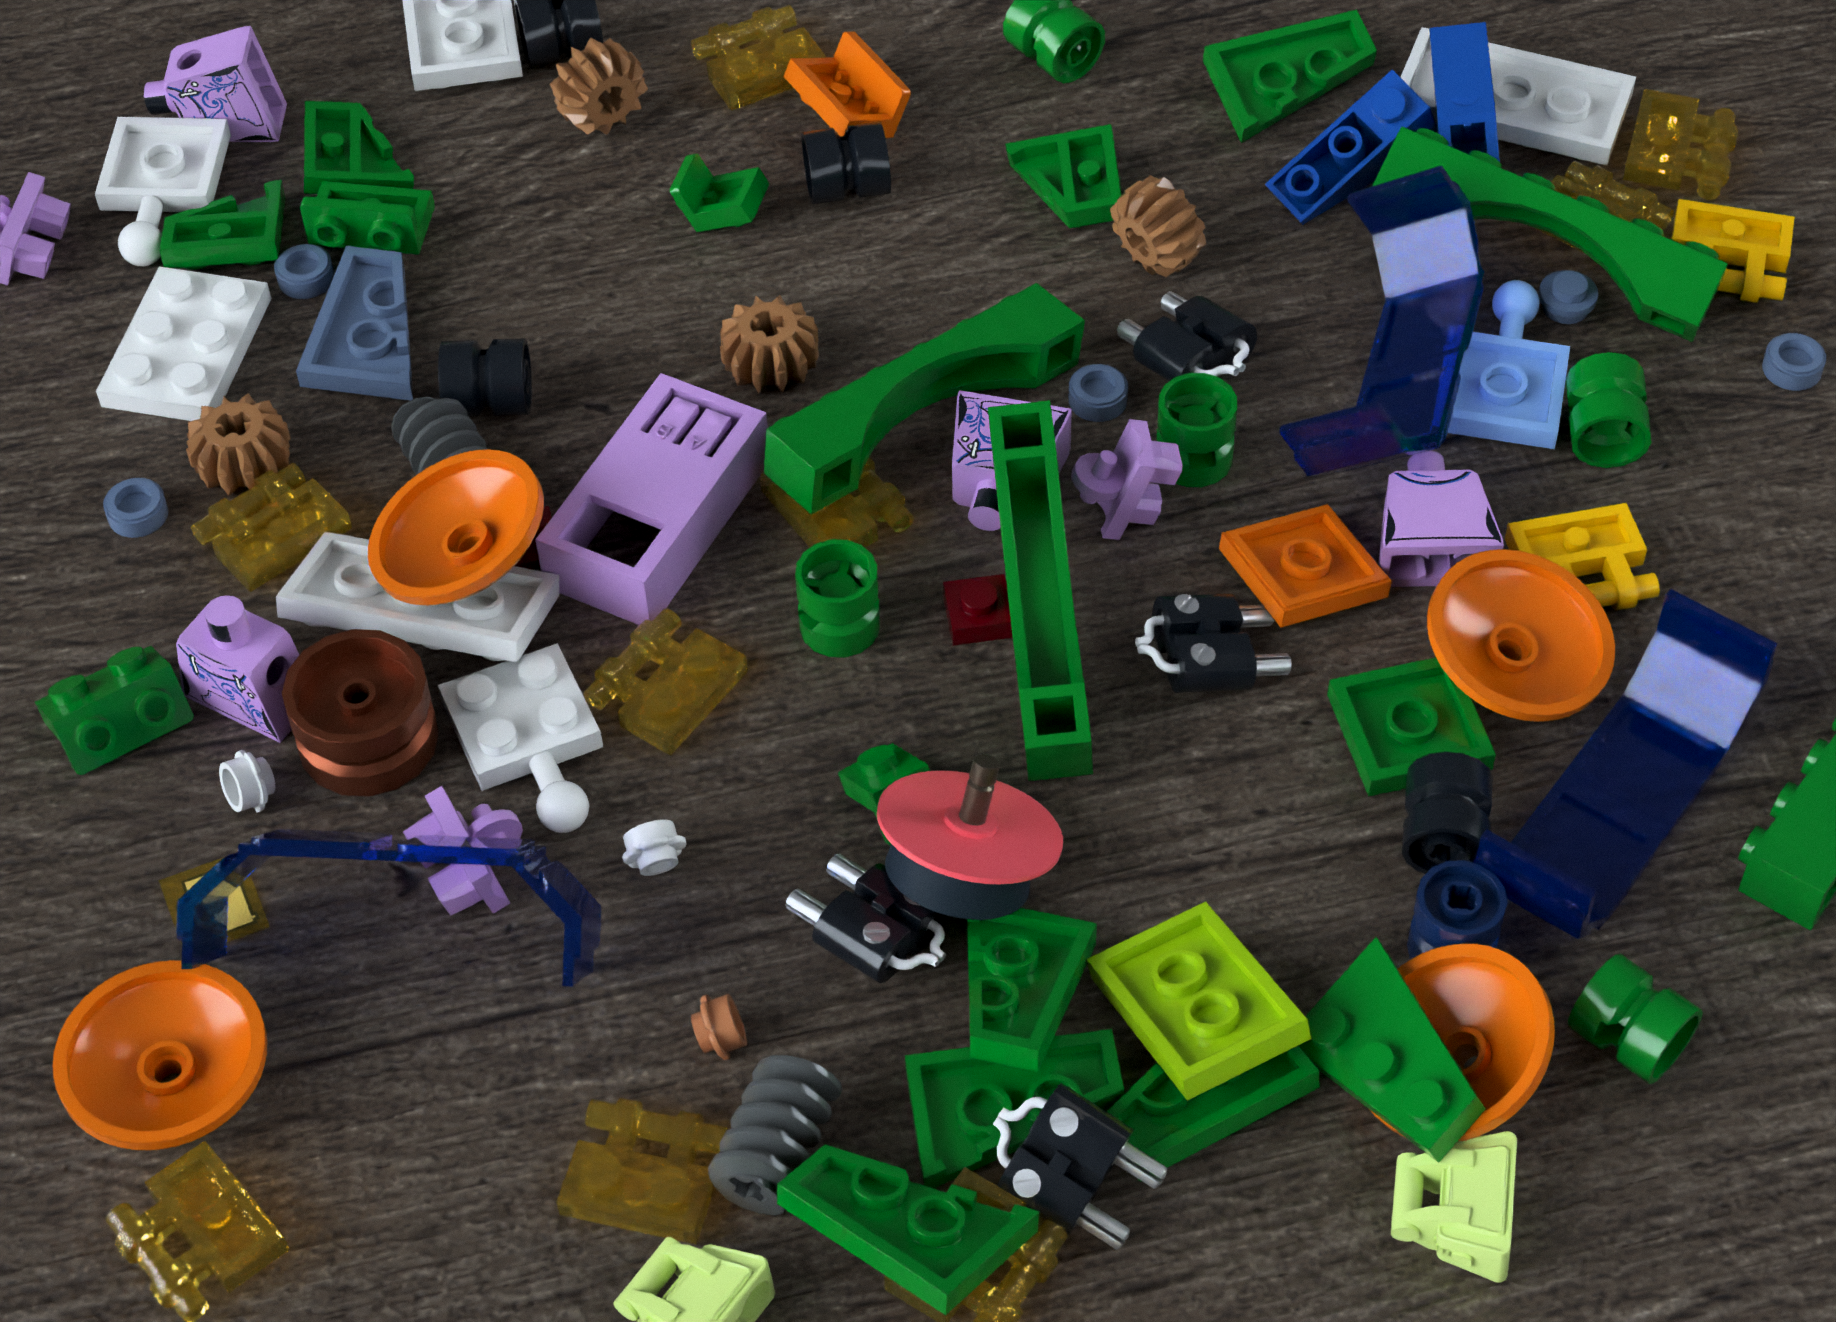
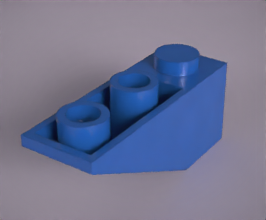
M1486 22L1429 28L1437 133L1443 136L1448 141V146L1467 154L1472 150L1481 151L1493 156L1500 162Z
M1392 69L1266 182L1265 186L1304 225L1375 181L1401 126L1414 132L1418 128H1425L1436 132L1437 127L1431 109Z

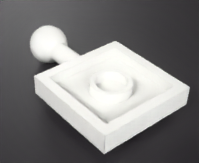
M117 117L95 191V197L101 211H138L136 221L125 226L118 238L119 251L127 262L142 267L152 265L160 259L162 233L158 226L162 212H182L188 209H198L214 201L231 137L227 119Z
M558 643L521 656L518 663L505 661L438 685L441 702L481 791L533 773L541 791L537 799L536 811L538 818L546 828L557 833H568L576 830L585 822L589 812L587 795L577 784L564 780L557 764L603 748L601 731Z

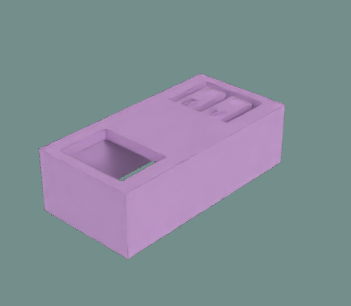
M660 373L535 539L541 571L559 574L560 594L651 630L764 471L766 429L768 428L766 412ZM681 438H685L682 441V443L678 445V442L681 440ZM713 450H717L713 457H709ZM613 511L661 530L635 567L586 549Z

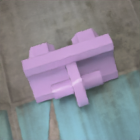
M28 172L12 209L9 207L10 200L6 196L0 195V283L9 285L14 271L44 279L51 264L55 243L30 234L32 231L60 240L68 224L71 204L43 194L45 177Z
M1129 419L1114 451L1103 450L1100 454L1087 453L1079 457L1072 469L1071 479L1085 503L1094 504L1097 502L1102 507L1106 515L1105 522L1101 528L1102 538L1120 540L1128 523L1155 524L1161 512L1162 504L1159 484L1175 485L1182 472V461L1176 443L1151 441L1147 421Z
M442 786L425 795L433 812L403 831L425 869L454 852L459 859L428 878L439 901L450 916L481 900H484L492 913L509 905L510 901L487 859L495 857L500 865H506L514 860L516 854L512 847L519 841L523 832L517 815L511 810L500 809L492 811L488 804H480L472 810L471 815L474 822L468 826L460 811L455 810Z

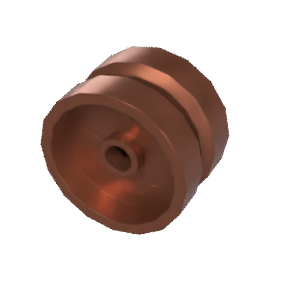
M352 629L322 638L303 650L287 670L282 690L287 716L295 737L303 769L319 786L347 796L370 797L400 788L418 776L435 754L439 729L431 702L427 678L420 656L405 640L381 630Z

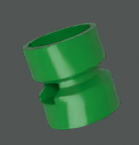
M1014 0L1003 22V35L1007 42L1026 57L1033 60L1036 59L1037 66L1056 81L1063 84L1074 82L1084 76L1100 57L1105 44V30L1102 24L1084 10L1074 6L1071 0Z
M1612 352L1593 354L1581 359L1570 368L1566 377L1573 453L1580 461L1602 468L1621 467L1637 461L1647 453L1652 443L1649 412L1645 404L1647 394L1643 367L1637 360L1625 354Z
M1187 373L1177 376L1166 383L1159 394L1156 441L1176 443L1178 445L1182 461V472L1176 482L1178 485L1202 488L1216 484L1227 476L1232 466L1234 432L1236 430L1237 396L1232 387L1219 377L1207 373Z
M830 539L816 543L804 551L796 563L795 580L797 599L799 601L800 633L805 644L814 652L827 657L846 658L860 654L874 643L879 634L880 609L876 561L872 553L865 547L849 540Z
M1616 954L1605 962L1585 986L1574 1004L1567 1025L1571 1030L1600 1050L1614 1046L1617 1049V1062L1650 1085L1659 1080L1684 1051L1700 1024L1703 1012L1702 1009L1671 988L1657 992L1653 989V977L1651 974L1622 954Z

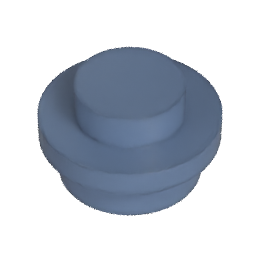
M1561 270L1547 275L1542 280L1538 296L1547 317L1561 324H1575L1584 320L1595 308L1598 299V288L1592 279L1580 272Z

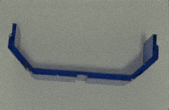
M1442 165L1348 195V202L1373 237L1385 302L1356 406L1280 427V435L1293 450L1295 460L1307 476L1345 472L1438 449L1447 437L1461 381L1459 371L1464 352L1470 345L1484 289L1482 284L1484 270L1479 262L1478 238L1470 201L1459 185L1451 180Z
M1670 589L1665 596L1657 630L1621 698L1511 843L1486 829L1481 835L1477 857L1473 863L1482 865L1497 876L1505 887L1508 900L1571 936L1581 939L1590 935L1592 928L1600 930L1731 749L1742 724L1749 716L1768 680L1778 643Z
M279 829L253 836L251 841L238 844L237 853L224 857L177 900L176 934L178 941H182L181 969H194L202 964L226 956L228 896L271 856L512 866L565 924L562 986H574L593 972L594 950L599 947L601 934V905L563 864L557 860L553 862L548 860L546 857V846H535V840L421 835L408 840H392V834Z

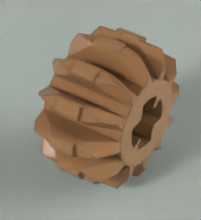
M590 38L585 49L582 51L571 47L572 58L568 62L556 64L559 77L550 83L553 95L556 97L554 102L559 113L566 121L570 120L577 129L584 131L587 135L595 130L607 135L615 122L627 126L626 115L632 110L642 109L638 97L648 90L644 82L645 79L642 77L644 70L641 68L639 60L631 52L628 53L620 43L613 41L611 38L603 43Z
M1150 175L1142 181L1135 182L1125 190V193L1119 197L1117 203L1110 208L1112 219L1115 221L1112 224V228L1123 242L1121 247L1130 252L1133 262L1142 263L1146 272L1151 275L1157 273L1168 277L1174 272L1181 271L1192 262V259L1198 256L1199 251L1206 245L1205 235L1203 234L1205 225L1194 211L1196 205L1190 204L1185 198L1184 190H1176L1171 181L1165 177L1158 179Z
M781 295L772 302H763L755 296L751 307L735 305L732 318L722 320L720 331L721 361L725 365V371L732 372L737 386L753 382L759 394L766 386L775 385L783 393L787 381L804 383L808 370L816 368V361L819 357L818 328L814 323V317L806 315L801 302L786 306Z
M247 393L238 402H231L223 395L220 406L216 408L201 406L200 419L188 422L189 431L187 436L189 440L187 441L188 448L186 452L191 467L195 468L196 473L205 482L207 488L221 485V488L230 496L239 487L246 486L254 494L258 482L276 483L277 469L289 466V440L291 437L286 422H283L282 416L277 414V410L273 408L270 400L256 403L250 394Z

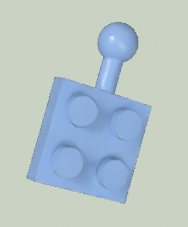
M1512 280L1502 284L1496 290L1492 300V308L1495 316L1501 322L1499 335L1451 329L1434 431L1555 449L1570 346L1522 339L1524 325L1535 318L1540 304L1537 291L1529 283L1521 280Z

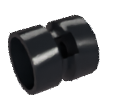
M514 0L521 42L529 67L559 61L564 51H568L572 55L571 47L582 51L585 49L590 38L603 43L601 23L595 0Z
M881 121L848 126L845 136L841 137L834 128L801 133L804 171L812 205L844 200L848 190L852 189L860 198L891 193L890 163Z
M526 338L493 339L488 349H482L476 340L441 341L438 357L440 399L451 398L458 400L466 408L468 417L480 416L484 407L488 406L495 416L530 414L532 405V371L529 345Z
M1440 752L1416 759L1408 767L1404 807L1409 816L1403 823L1402 855L1406 863L1416 871L1426 874L1432 867L1446 861L1465 860L1480 864L1483 867L1488 863L1491 837V822L1488 817L1492 808L1493 776L1489 767L1479 759L1463 753Z

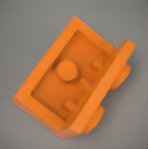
M844 32L842 34L834 57L790 58L783 76L800 94L801 100L812 107L829 125V128H834L840 137L845 136L848 126L881 121L885 138H893L911 95V91L906 84L856 32Z

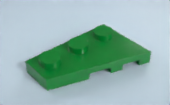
M1356 9L1207 45L1204 48L1202 60L1240 142L1243 143L1374 65L1377 49Z
M1019 908L1012 914L995 919H967L971 1058L994 1062L1007 1067L1039 1071L1087 966V958L1091 957L1096 946L1097 923L1025 908Z
M1375 937L1305 1016L1308 1020L1311 1039L1298 1046L1320 1072L1439 1163L1486 1108L1448 1047L1433 1027L1389 953L1379 939Z
M1112 1029L1054 1036L1038 1072L971 1058L970 1047L905 1055V1071L922 1182L924 1186L936 1188L998 1160L997 1146L1001 1133L993 1123L1003 1107L1014 1111L1025 1100L1032 1097H1042L1048 1100L1060 1083H1063L1105 1111L1110 1109L1124 1095V1086ZM1041 1108L1032 1109L1024 1118L1018 1121L1005 1120L1011 1130V1140L1007 1149L1008 1155L1016 1152L1019 1146L1024 1143L1030 1133L1031 1126L1042 1110Z
M1296 1046L1187 1101L1161 1066L1156 1063L1106 1112L1134 1129L1128 1143L1168 1168L1320 1088L1319 1069L1302 1049Z
M826 1144L777 1184V1205L944 1315H947L1038 1232L1040 1211L1014 1204L1011 1212L977 1202L976 1191L951 1184L948 1191L943 1192L909 1181L906 1169Z

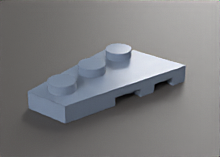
M354 246L345 247L296 369L300 387L413 400L405 268L401 252Z

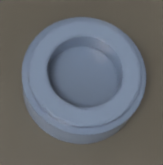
M300 244L286 249L279 255L274 264V271L280 290L285 295L296 299H309L323 294L329 289L335 275L329 253L322 247L312 244Z
M1798 333L1781 334L1773 338L1767 345L1762 369L1767 379L1780 388L1792 391L1806 390L1815 386L1820 381L1826 363V353L1823 347L1809 336Z
M1092 364L1078 369L1071 376L1068 402L1070 408L1077 416L1092 422H1104L1118 417L1125 410L1128 401V382L1124 374L1118 369L1104 364Z
M131 478L116 484L107 492L103 501V508L111 529L124 537H143L157 531L165 523L169 513L162 488L156 482L146 478Z

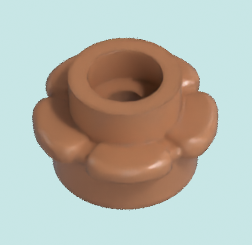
M708 994L703 995L700 999V1011L691 1014V1023L696 1039L705 1054L715 1050L719 1057L723 1060H728L731 1058V1051L747 1046V1036L742 1018L730 994H725L715 999H711Z

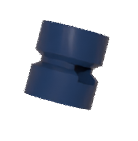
M1465 860L1446 861L1432 867L1421 878L1418 887L1414 915L1407 942L1409 959L1429 950L1453 944H1480L1497 948L1508 902L1505 887L1497 876L1482 865Z

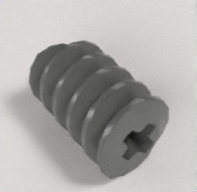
M428 396L415 398L402 404L393 417L391 425L393 437L400 444L402 453L410 461L411 468L416 474L448 457L468 451L488 449L486 441L477 432L475 423L467 416L466 408L458 400L451 398L436 399Z
M771 1055L761 1059L752 1072L753 1082H750L741 1096L742 1105L733 1113L730 1119L731 1129L727 1130L719 1143L720 1153L716 1154L708 1166V1173L715 1189L728 1201L759 1214L779 1215L784 1214L785 1209L777 1205V1184L810 1157L804 1148H814L820 1142L821 1132L816 1125L825 1124L830 1119L832 1111L827 1101H835L841 1095L842 1086L834 1074L818 1064L789 1055Z

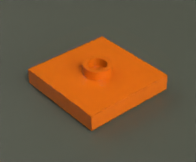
M1328 504L1229 530L1221 534L1219 550L1280 628L1388 598L1392 580Z

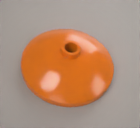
M500 450L468 451L431 465L401 487L389 500L377 518L368 544V562L373 576L393 598L414 605L451 603L473 596L490 587L519 562L537 533L544 510V494L538 478L522 459Z
M1508 549L1475 553L1457 562L1445 573L1429 601L1427 611L1428 636L1440 666L1454 684L1466 695L1498 714L1534 722L1553 721L1569 717L1580 712L1593 702L1611 676L1615 661V641L1611 624L1603 607L1594 594L1576 576L1546 558L1532 553Z
M1464 943L1453 944L1429 950L1410 959L1397 968L1416 996L1428 1019L1486 1108L1458 1141L1479 1137L1497 1128L1515 1115L1526 1104L1541 1083L1552 1056L1555 1036L1554 1016L1549 998L1540 982L1522 962L1512 955L1490 946ZM1478 1056L1471 1066L1463 1069L1468 1059ZM1373 1113L1376 1116V1118L1379 1119L1390 1130L1403 1136L1392 1126H1390L1388 1123L1382 1120L1379 1116Z
M182 960L143 964L123 971L104 981L86 995L73 1009L59 1033L54 1049L53 1078L55 1087L69 1116L81 1129L97 1140L112 1146L131 1150H160L180 1146L216 1130L234 1116L247 1102L255 1090L265 1066L267 1056L266 1028L256 1001L249 991L235 978L222 970L210 965ZM169 1074H180L172 1081L161 1083L162 1079Z

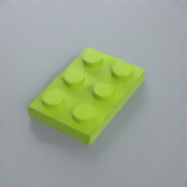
M1206 901L1087 958L1091 979L1187 1101L1311 1039L1307 1018Z

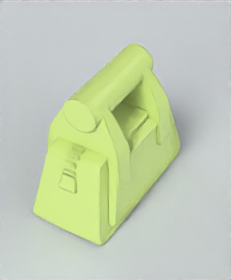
M1505 1131L1479 1136L1466 1141H1458L1439 1163L1426 1153H1402L1398 1155L1391 1236L1399 1241H1414L1428 1249L1436 1250L1439 1259L1494 1282L1501 1283L1505 1281L1508 1276L1512 1239L1517 1154L1516 1135L1513 1132ZM1424 1189L1440 1194L1439 1206L1422 1208Z
M666 1237L615 1299L613 1305L624 1317L631 1321L637 1320L638 1322H755L773 1300L775 1289L767 1258L761 1255L708 1244L698 1249L691 1245L681 1244L672 1237ZM675 1273L678 1278L663 1297L656 1296Z

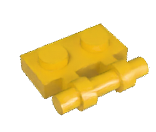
M1678 199L1671 240L1683 245L1689 241L1706 245L1718 253L1719 260L1730 265L1744 267V271L1726 268L1717 291L1740 294L1739 299L1741 301L1758 303L1759 297L1778 301L1783 300L1787 278L1765 275L1764 270L1786 273L1791 253L1794 216Z
M1627 503L1507 524L1505 541L1509 550L1523 551L1546 558L1565 568L1576 577L1602 572L1605 581L1586 584L1602 607L1611 605L1615 611L1634 608L1638 600L1659 596V581L1655 573L1633 576L1630 567L1644 564L1647 547Z

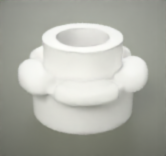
M239 750L235 753V759L220 764L219 776L221 786L232 809L236 812H241L254 807L257 812L263 811L265 804L268 802V795L275 792L274 775L266 759L263 757L255 758L250 752Z
M671 820L646 822L630 829L624 834L623 840L627 851L623 854L622 859L631 868H639L640 873L644 876L661 874L678 865L677 856L681 854L687 842L685 837L677 835L675 825Z

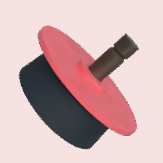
M988 754L974 756L970 773L942 770L919 772L894 781L883 791L877 806L878 824L885 837L891 843L885 859V868L894 886L906 897L929 910L951 917L971 920L1000 918L1012 914L1024 905L1029 895L1030 880L1050 871L1061 856L1063 835L1059 824L1051 813L1031 796L996 780L1000 761Z

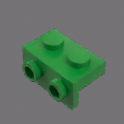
M322 181L317 197L306 196L302 199L300 205L308 244L338 248L354 246L415 255L420 253L435 208L431 190Z
M152 646L144 649L142 647H131L122 650L107 661V667L85 678L83 675H74L62 679L49 688V695L35 701L45 724L58 738L72 768L79 775H84L191 722L194 718V714L171 664Z

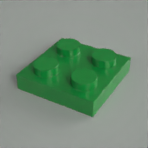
M1436 657L1329 680L1327 696L1368 797L1406 789L1408 767L1416 759L1432 753H1463L1479 759L1490 770H1493L1496 753L1472 699L1447 676Z

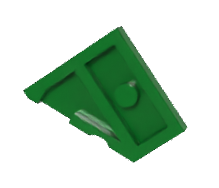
M305 101L304 194H318L322 181L413 189L414 175L409 169L402 171L393 158V146L383 133L373 127V119L361 103Z
M1111 124L1005 144L1010 166L1069 229L1114 221L1110 208L1122 196Z
M282 180L264 183L265 196L239 205L236 204V199L229 195L211 201L204 207L188 209L165 217L160 244L163 267H184L196 270L209 265L235 263L257 265L265 261L278 259L286 199Z

